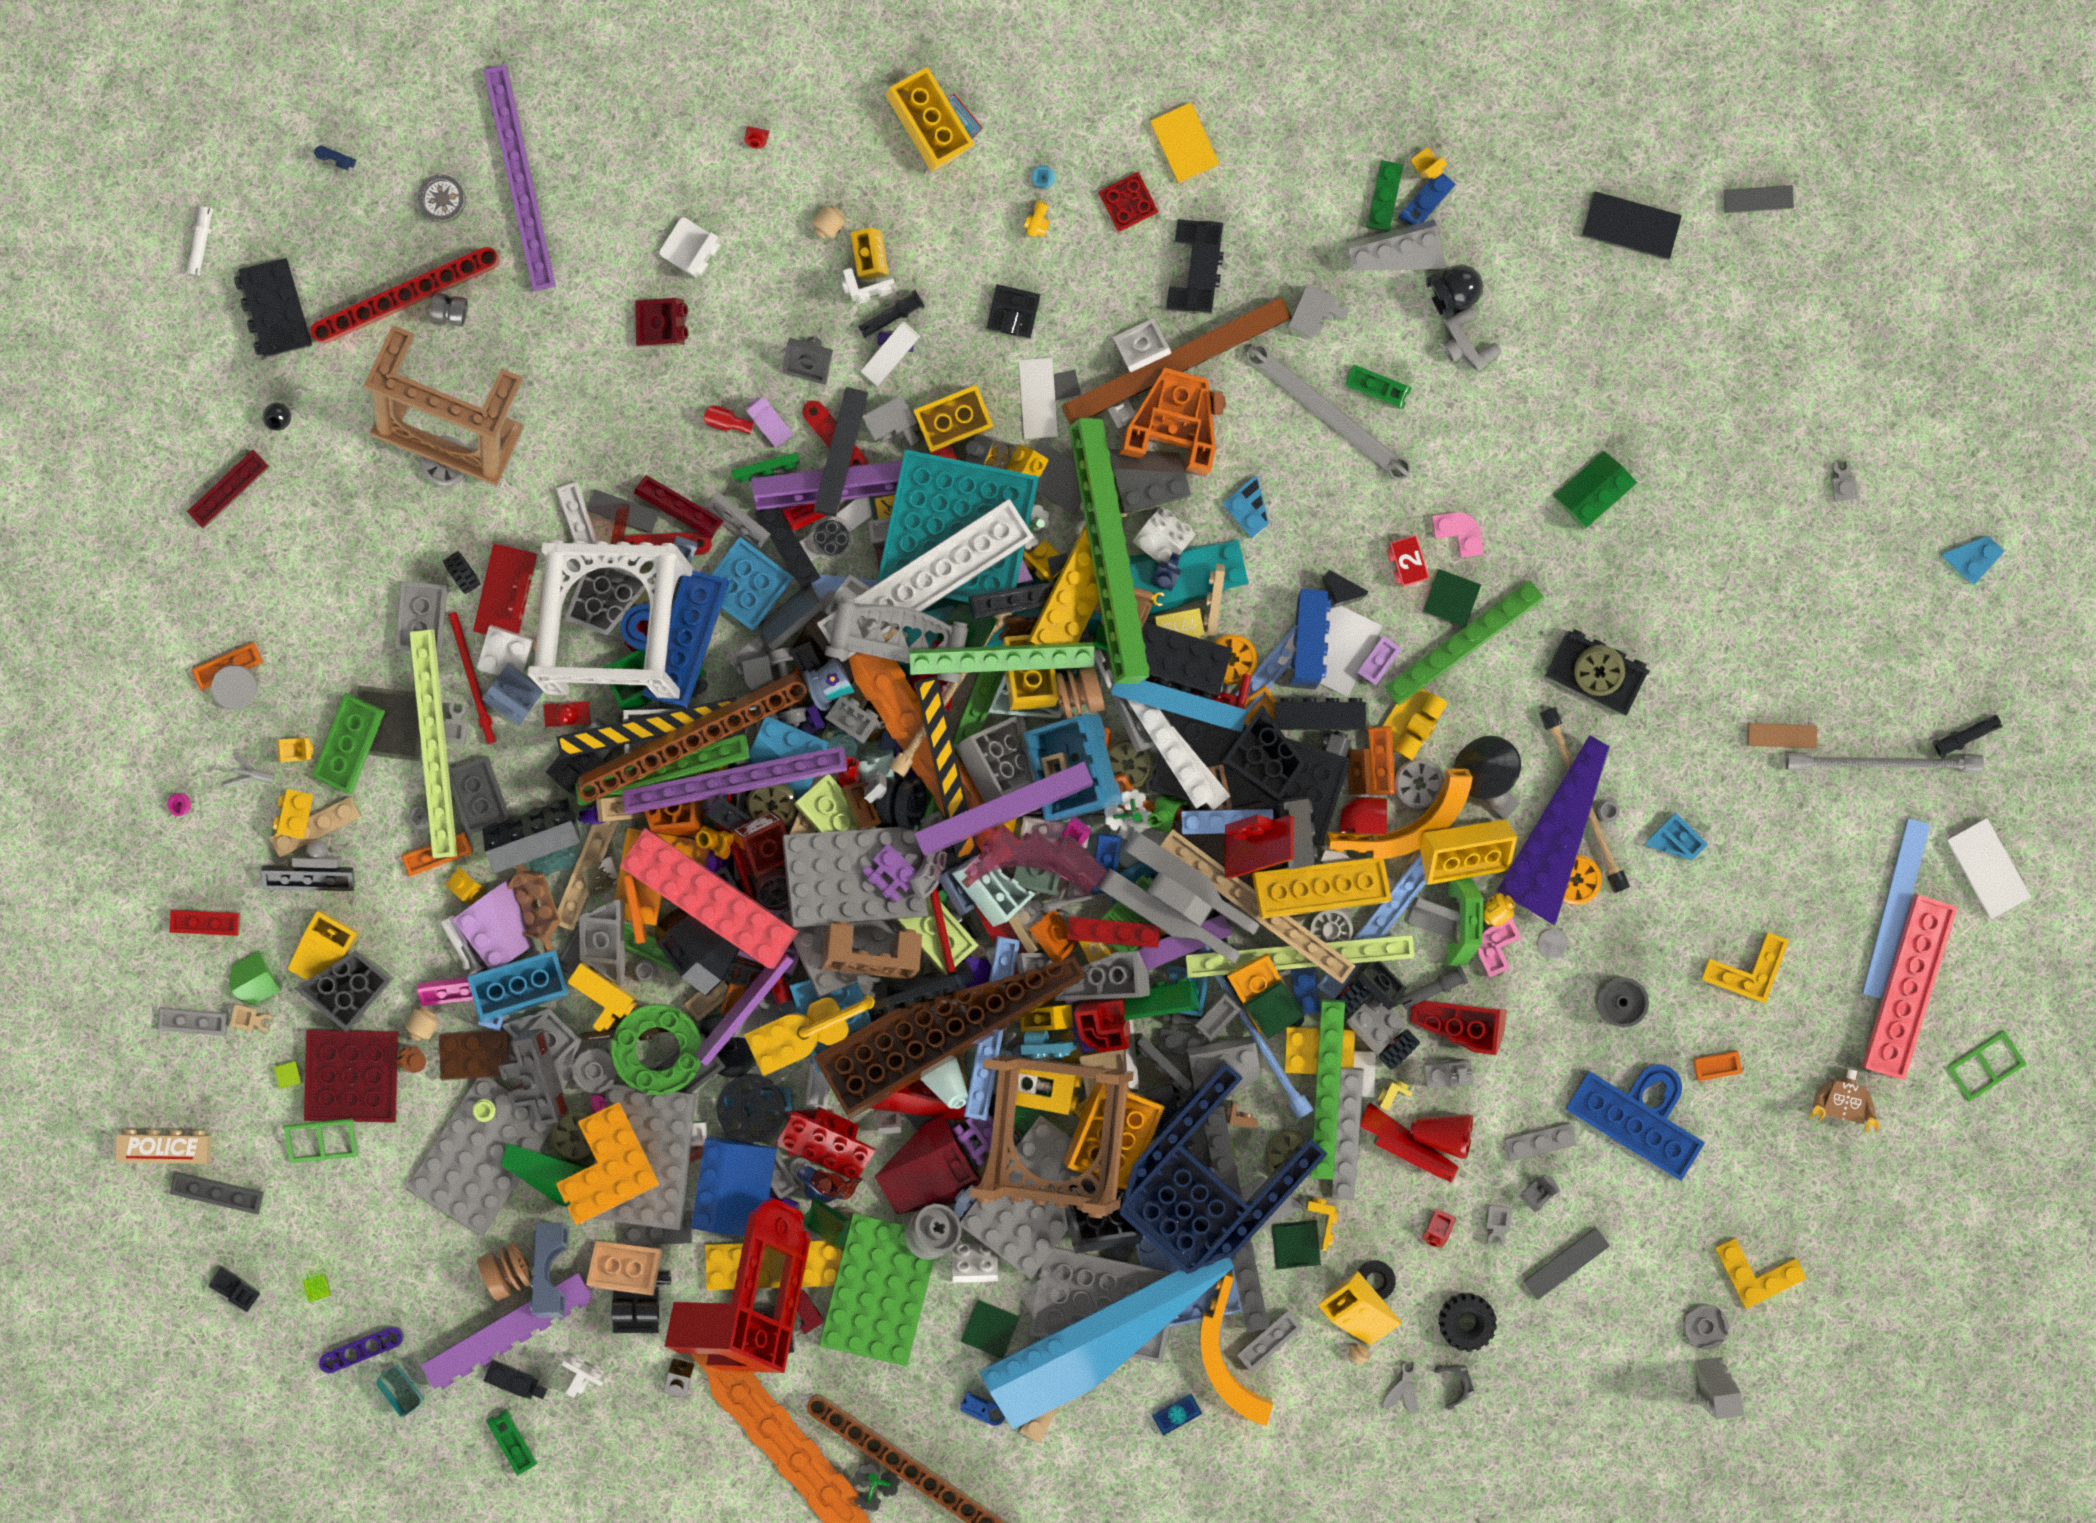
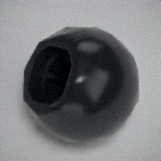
M271 403L263 411V421L270 430H284L291 423V412L283 403Z

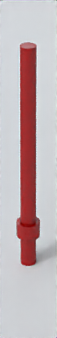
M453 612L448 614L479 715L477 719L479 727L483 729L487 744H492L496 742L491 727L493 722L491 716L487 714L484 701L482 700L483 697L458 614Z
M920 848V851H921V859H922V862H923L924 855H923L922 850H921V848ZM936 887L929 896L946 972L952 973L956 970Z

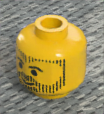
M1496 893L1483 902L1484 921L1488 925L1497 927L1506 923L1514 916V901L1510 896H1504L1501 893Z

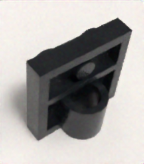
M996 284L986 329L1031 339L1041 294Z
M593 752L561 759L559 754L545 773L577 798L575 786L577 779L581 775L606 764V762L602 761Z

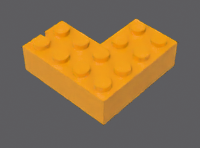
M627 828L621 863L643 830ZM655 832L706 867L710 848H700L696 843V839ZM620 867L614 901L624 898V920L631 921L623 879L624 876L631 874ZM635 878L643 922L645 924L658 925L663 896Z
M620 1102L578 1121V1126L597 1164L556 1183L564 1203L566 1204L569 1201L571 1203L567 1206V1209L576 1226L659 1186V1182Z

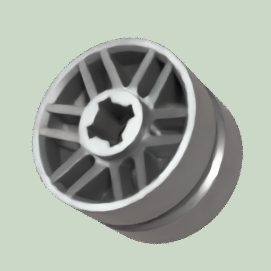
M772 857L756 864L751 871V881L759 902L767 907H779L787 904L789 897L785 860Z

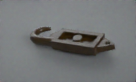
M660 1027L649 1028L641 1033L639 1041L652 1040V1035L670 1031ZM617 1028L601 1032L580 1033L579 1038L582 1040L613 1039Z

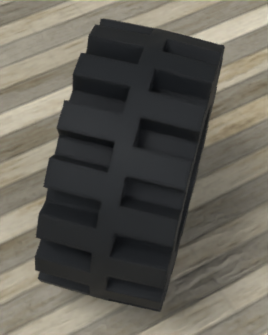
M459 551L443 560L447 571L464 594L469 593L481 584L473 569Z

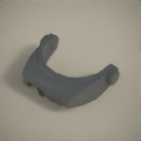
M1465 1365L1437 1366L1434 1369V1373L1453 1372L1462 1380V1393L1457 1400L1445 1404V1408H1448V1410L1454 1409L1455 1405H1458L1475 1393Z

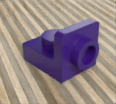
M813 705L807 708V721L801 723L804 731L811 735L826 728V724L817 706Z

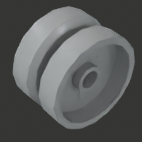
M932 1204L924 1207L908 1219L904 1228V1239L907 1247L914 1255L921 1259L932 1260L951 1251L958 1244L961 1238L962 1226L958 1216L952 1209L945 1205Z

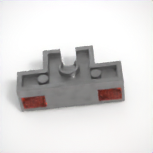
M540 1028L523 1031L511 1041L515 1055L509 1056L510 1061L502 1062L498 1065L503 1080L512 1077L516 1078L517 1085L513 1087L514 1089L507 1092L511 1107L532 1105L538 1125L557 1123L569 1112L544 1030Z

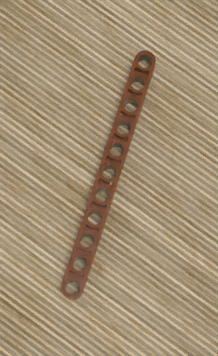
M1280 297L1172 350V354L1133 372L1121 375L1063 404L1061 408L1070 425L1079 418H1091L1126 399H1130L1152 388L1164 368L1184 372L1288 321L1292 316L1283 298Z
M789 674L581 775L576 783L580 798L586 802L594 801L802 700L807 693L803 679L798 674ZM793 685H800L796 690H790ZM772 695H779L777 699L769 700ZM758 705L755 710H749L750 706ZM731 715H738L736 719L728 720ZM710 725H717L714 730H707ZM696 735L693 740H687L688 736ZM669 745H675L674 749L666 750ZM649 755L655 756L652 760H645ZM628 765L634 766L631 770H625V767ZM608 775L614 776L611 780H604ZM585 786H593L590 790H583Z
M816 1394L809 1399L807 1411L813 1418L966 1523H980V1519L983 1517L991 1518L992 1523H1008L825 1396ZM814 1401H821L824 1409L815 1411L812 1408V1403ZM832 1414H840L843 1421L839 1424H834L830 1419ZM853 1426L859 1427L861 1435L853 1437L850 1435L849 1429ZM872 1439L878 1440L880 1447L876 1450L870 1449L868 1441ZM894 1452L899 1456V1460L897 1462H889L886 1455ZM913 1465L917 1468L918 1472L915 1475H908L905 1472V1468ZM927 1478H932L936 1481V1486L927 1488L923 1482ZM946 1491H951L954 1493L955 1498L951 1501H946L942 1495ZM964 1504H970L974 1510L970 1514H965L962 1512L961 1507Z

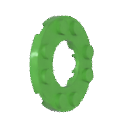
M649 1004L633 1010L621 1021L612 1040V1059L618 1074L630 1087L650 1095L670 1094L686 1086L696 1075L701 1062L695 1052L703 1044V1040L697 1025L685 1012L666 1004ZM660 1027L667 1029L679 1041V1058L673 1066L666 1070H650L643 1066L637 1058L635 1051L636 1041L641 1033L649 1028Z

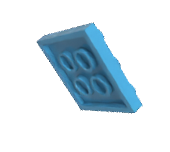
M741 537L737 539L711 574L728 579L730 582L721 608L753 632H755L794 579L791 574Z

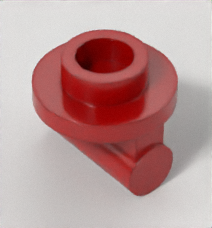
M747 126L744 137L745 143L755 149L765 147L770 130Z

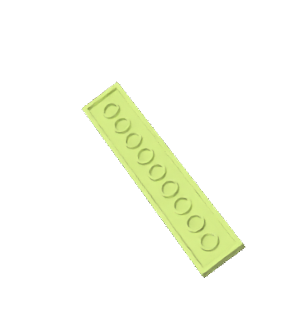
M829 774L794 803L796 808L818 833L858 830L841 790L842 788ZM930 896L926 898L927 917L895 919V921L902 929L916 930V933L922 934L921 950L945 976L948 973L946 972ZM941 903L954 966L956 967L979 945Z

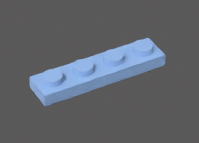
M1273 809L1181 811L1182 834L1225 833L1226 824L1257 814L1273 819Z

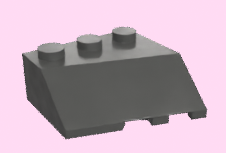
M1109 449L1111 466L1124 513L1135 512L1191 496L1179 453L1146 451V454L1141 459L1120 455L1119 449Z

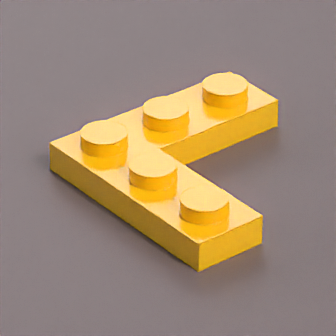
M1766 932L1751 974L1708 958L1701 980L1766 1004L1789 940Z
M1735 1237L1714 1247L1745 1309L1807 1279L1797 1258H1793L1755 1277Z

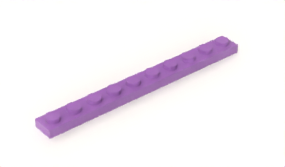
M507 65L484 69L532 288L534 292L554 288L556 283Z
M841 746L624 790V810L629 815L713 798L717 795L723 796L847 771L845 749Z

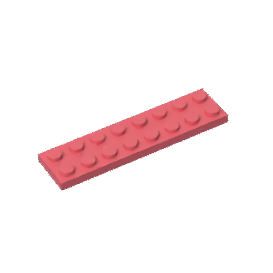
M1914 894L1861 1067L1905 1080L1958 907Z

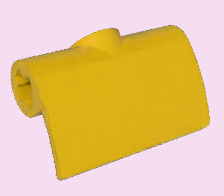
M1421 689L1398 706L1396 704L1383 726H1392L1393 750L1407 759L1413 760L1423 742L1427 741L1433 734L1437 725L1436 722L1448 702L1425 689Z

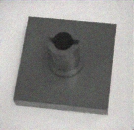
M814 336L809 337L807 342L789 338L782 373L826 385L833 350L822 347L821 340L817 337L815 343L812 344Z

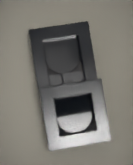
M222 1265L209 1283L210 1288L227 1297L229 1302L246 1312L249 1311L260 1295L258 1290Z

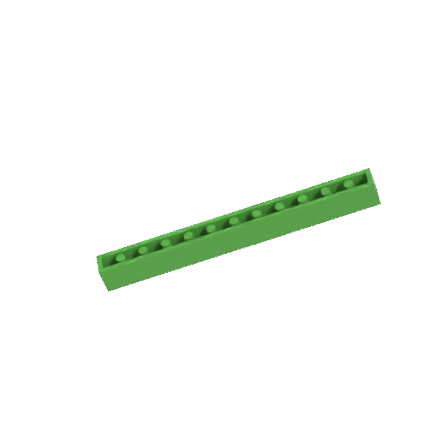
M1079 418L1069 426V433L1114 684H1139L1149 677V665L1146 659L1145 643L1141 632L1142 625L1137 610L1138 603L1133 588L1134 581L1129 566L1130 559L1127 555L1125 544L1126 537L1123 533L1122 515L1119 511L1118 493L1115 489L1114 472L1111 467L1110 450L1107 445V432L1104 428L1103 419Z

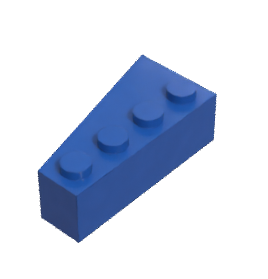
M1301 589L1298 593L1295 625H1298V629H1295L1293 646L1296 647V651L1293 652L1291 659V668L1295 669V673L1289 679V687L1316 690L1322 678L1326 677L1327 665L1323 664V658L1328 653V643L1325 642V634L1329 633L1330 621L1326 620L1327 612H1330L1331 599L1328 598V591Z

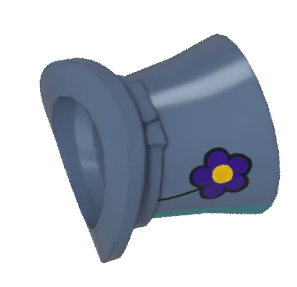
M832 657L816 672L815 670L803 672V677L815 705L822 711L829 709V703L833 699L855 693L844 668L835 657Z

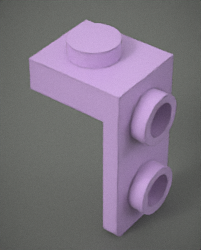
M757 397L748 404L750 408L746 411L775 448L793 436V433L765 397L762 399Z

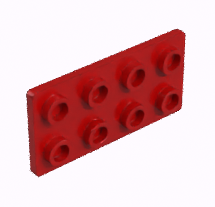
M493 544L473 628L474 632L487 635L489 626L493 625L517 634L520 633L538 556L536 553Z
M1257 814L1225 825V834H1227L1225 835V878L1227 879L1281 864L1294 858V817L1291 815L1273 820Z
M819 1106L814 1112L813 1119L793 1112L775 1143L779 1147L855 1181L858 1180L875 1153L874 1147L856 1139L859 1124Z

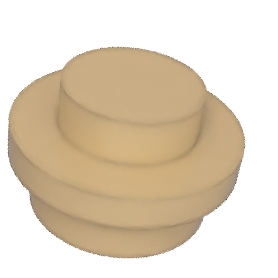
M1360 1344L1350 1346L1348 1356L1351 1360L1360 1365L1369 1361L1370 1356L1367 1348Z

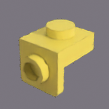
M1399 1080L1396 1083L1390 1081L1387 1088H1382L1377 1100L1380 1101L1378 1106L1388 1111L1398 1091L1411 1096L1412 1092L1407 1090L1409 1085Z

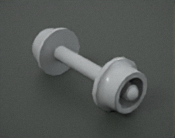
M778 647L774 651L767 653L770 667L778 666L780 678L789 675L787 663L794 662L790 648L782 649ZM796 703L787 707L788 711L778 714L782 718L783 723L797 728L800 723L807 721L806 712L808 707L797 708Z

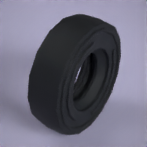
M1379 1260L1368 1261L1358 1269V1272L1366 1281L1371 1273H1381L1384 1277V1284L1381 1288L1374 1290L1383 1300L1392 1294L1396 1285V1276L1392 1268L1385 1262Z

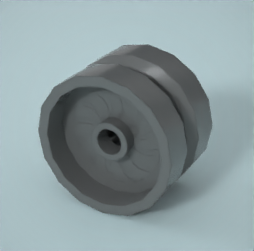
M1618 976L1611 977L1601 984L1596 992L1595 1006L1602 1019L1609 1024L1624 1028L1634 1026L1642 1021L1648 1011L1649 999L1644 987L1636 980ZM1621 998H1625L1624 1006L1619 1005V1000Z

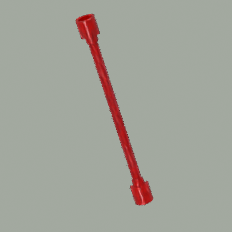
M717 823L720 832L725 830L734 835V841L730 846V850H732L731 853L737 867L736 869H738L737 872H739L738 875H740L739 878L742 880L741 883H743L742 886L745 894L756 900L753 890H751L749 876H747L746 868H744L745 865H743L744 862L738 848V843H736L737 840H735L737 836ZM780 977L774 984V987L771 988L776 1005L793 1000L788 982L784 983L783 978Z

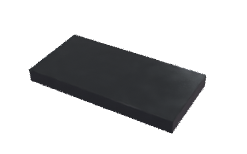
M1595 191L1582 236L1669 260L1682 215Z

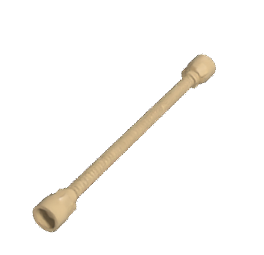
M1012 613L993 616L998 621L985 645H987L993 633L997 632L999 628L1002 629L1004 627L1006 618L1011 617ZM968 672L960 673V683L952 682L947 687V690L943 693L944 695H942L944 707ZM924 724L909 744L910 746L903 753L899 752L889 766L891 770L902 777L908 772L913 763V754L926 735Z

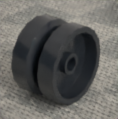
M887 777V791L876 802V811L881 821L880 824L885 827L900 826L914 830L915 826H920V820H922L926 809L927 795L923 782L916 779L903 780L898 777Z

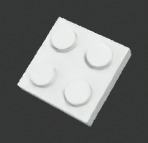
M1154 318L1113 337L1130 372L1172 354Z
M490 625L477 669L499 676L509 662L524 673L534 639Z

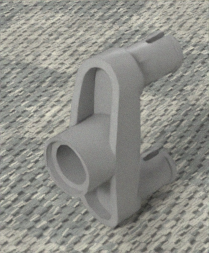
M1473 307L1458 311L1447 319H1443V324L1450 340L1443 344L1442 348L1452 362L1462 357L1470 367L1480 371L1486 367V363L1500 355L1502 351L1496 342L1480 352L1474 349L1461 329L1463 324L1476 316Z

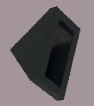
M1328 570L1322 577L1325 590L1328 591V598L1331 599V608L1361 601L1369 592L1331 570Z

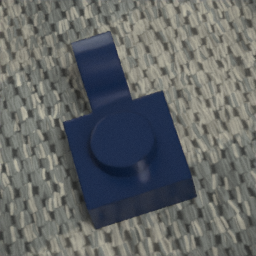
M1173 552L1168 563L1160 561L1151 582L1172 591L1181 573V570L1176 568L1181 555Z

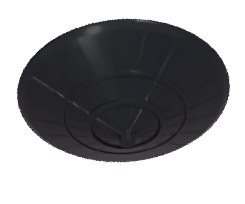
M1483 736L1470 742L1461 750L1456 757L1454 769H1468L1473 778L1469 792L1470 796L1479 799H1492L1505 794L1515 785L1521 772V759L1517 749L1506 739L1498 736Z
M726 1014L710 1015L702 1021L698 1029L707 1038ZM731 1037L722 1047L718 1054L727 1066L717 1074L725 1077H739L746 1074L752 1068L755 1058L746 1038Z

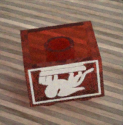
M774 812L765 814L732 830L745 869L755 878L785 864L782 836L788 834L782 818Z

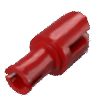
M717 405L709 406L704 412L705 423L709 427L724 432L733 429L750 435L754 421L735 416L733 410Z
M847 757V771L838 772L836 783L841 788L859 783L860 774L857 771L859 761L856 759L854 764L855 757Z

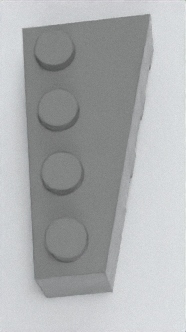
M1435 220L1346 242L1353 270L1447 269Z
M1722 1357L1695 1361L1699 1389L1695 1390L1697 1403H1700L1701 1407L1705 1408L1716 1420L1744 1416L1741 1392L1735 1381H1733L1732 1375L1725 1373L1728 1370L1726 1364H1723Z

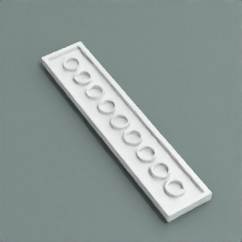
M1009 499L855 598L854 604L857 606L892 605L921 612L1035 538ZM837 611L817 623L829 643ZM861 616L857 619L863 638L877 624L873 618L867 620L866 617ZM887 621L881 622L880 629L882 635H886L899 625L896 623L889 624ZM849 651L848 658L858 652Z

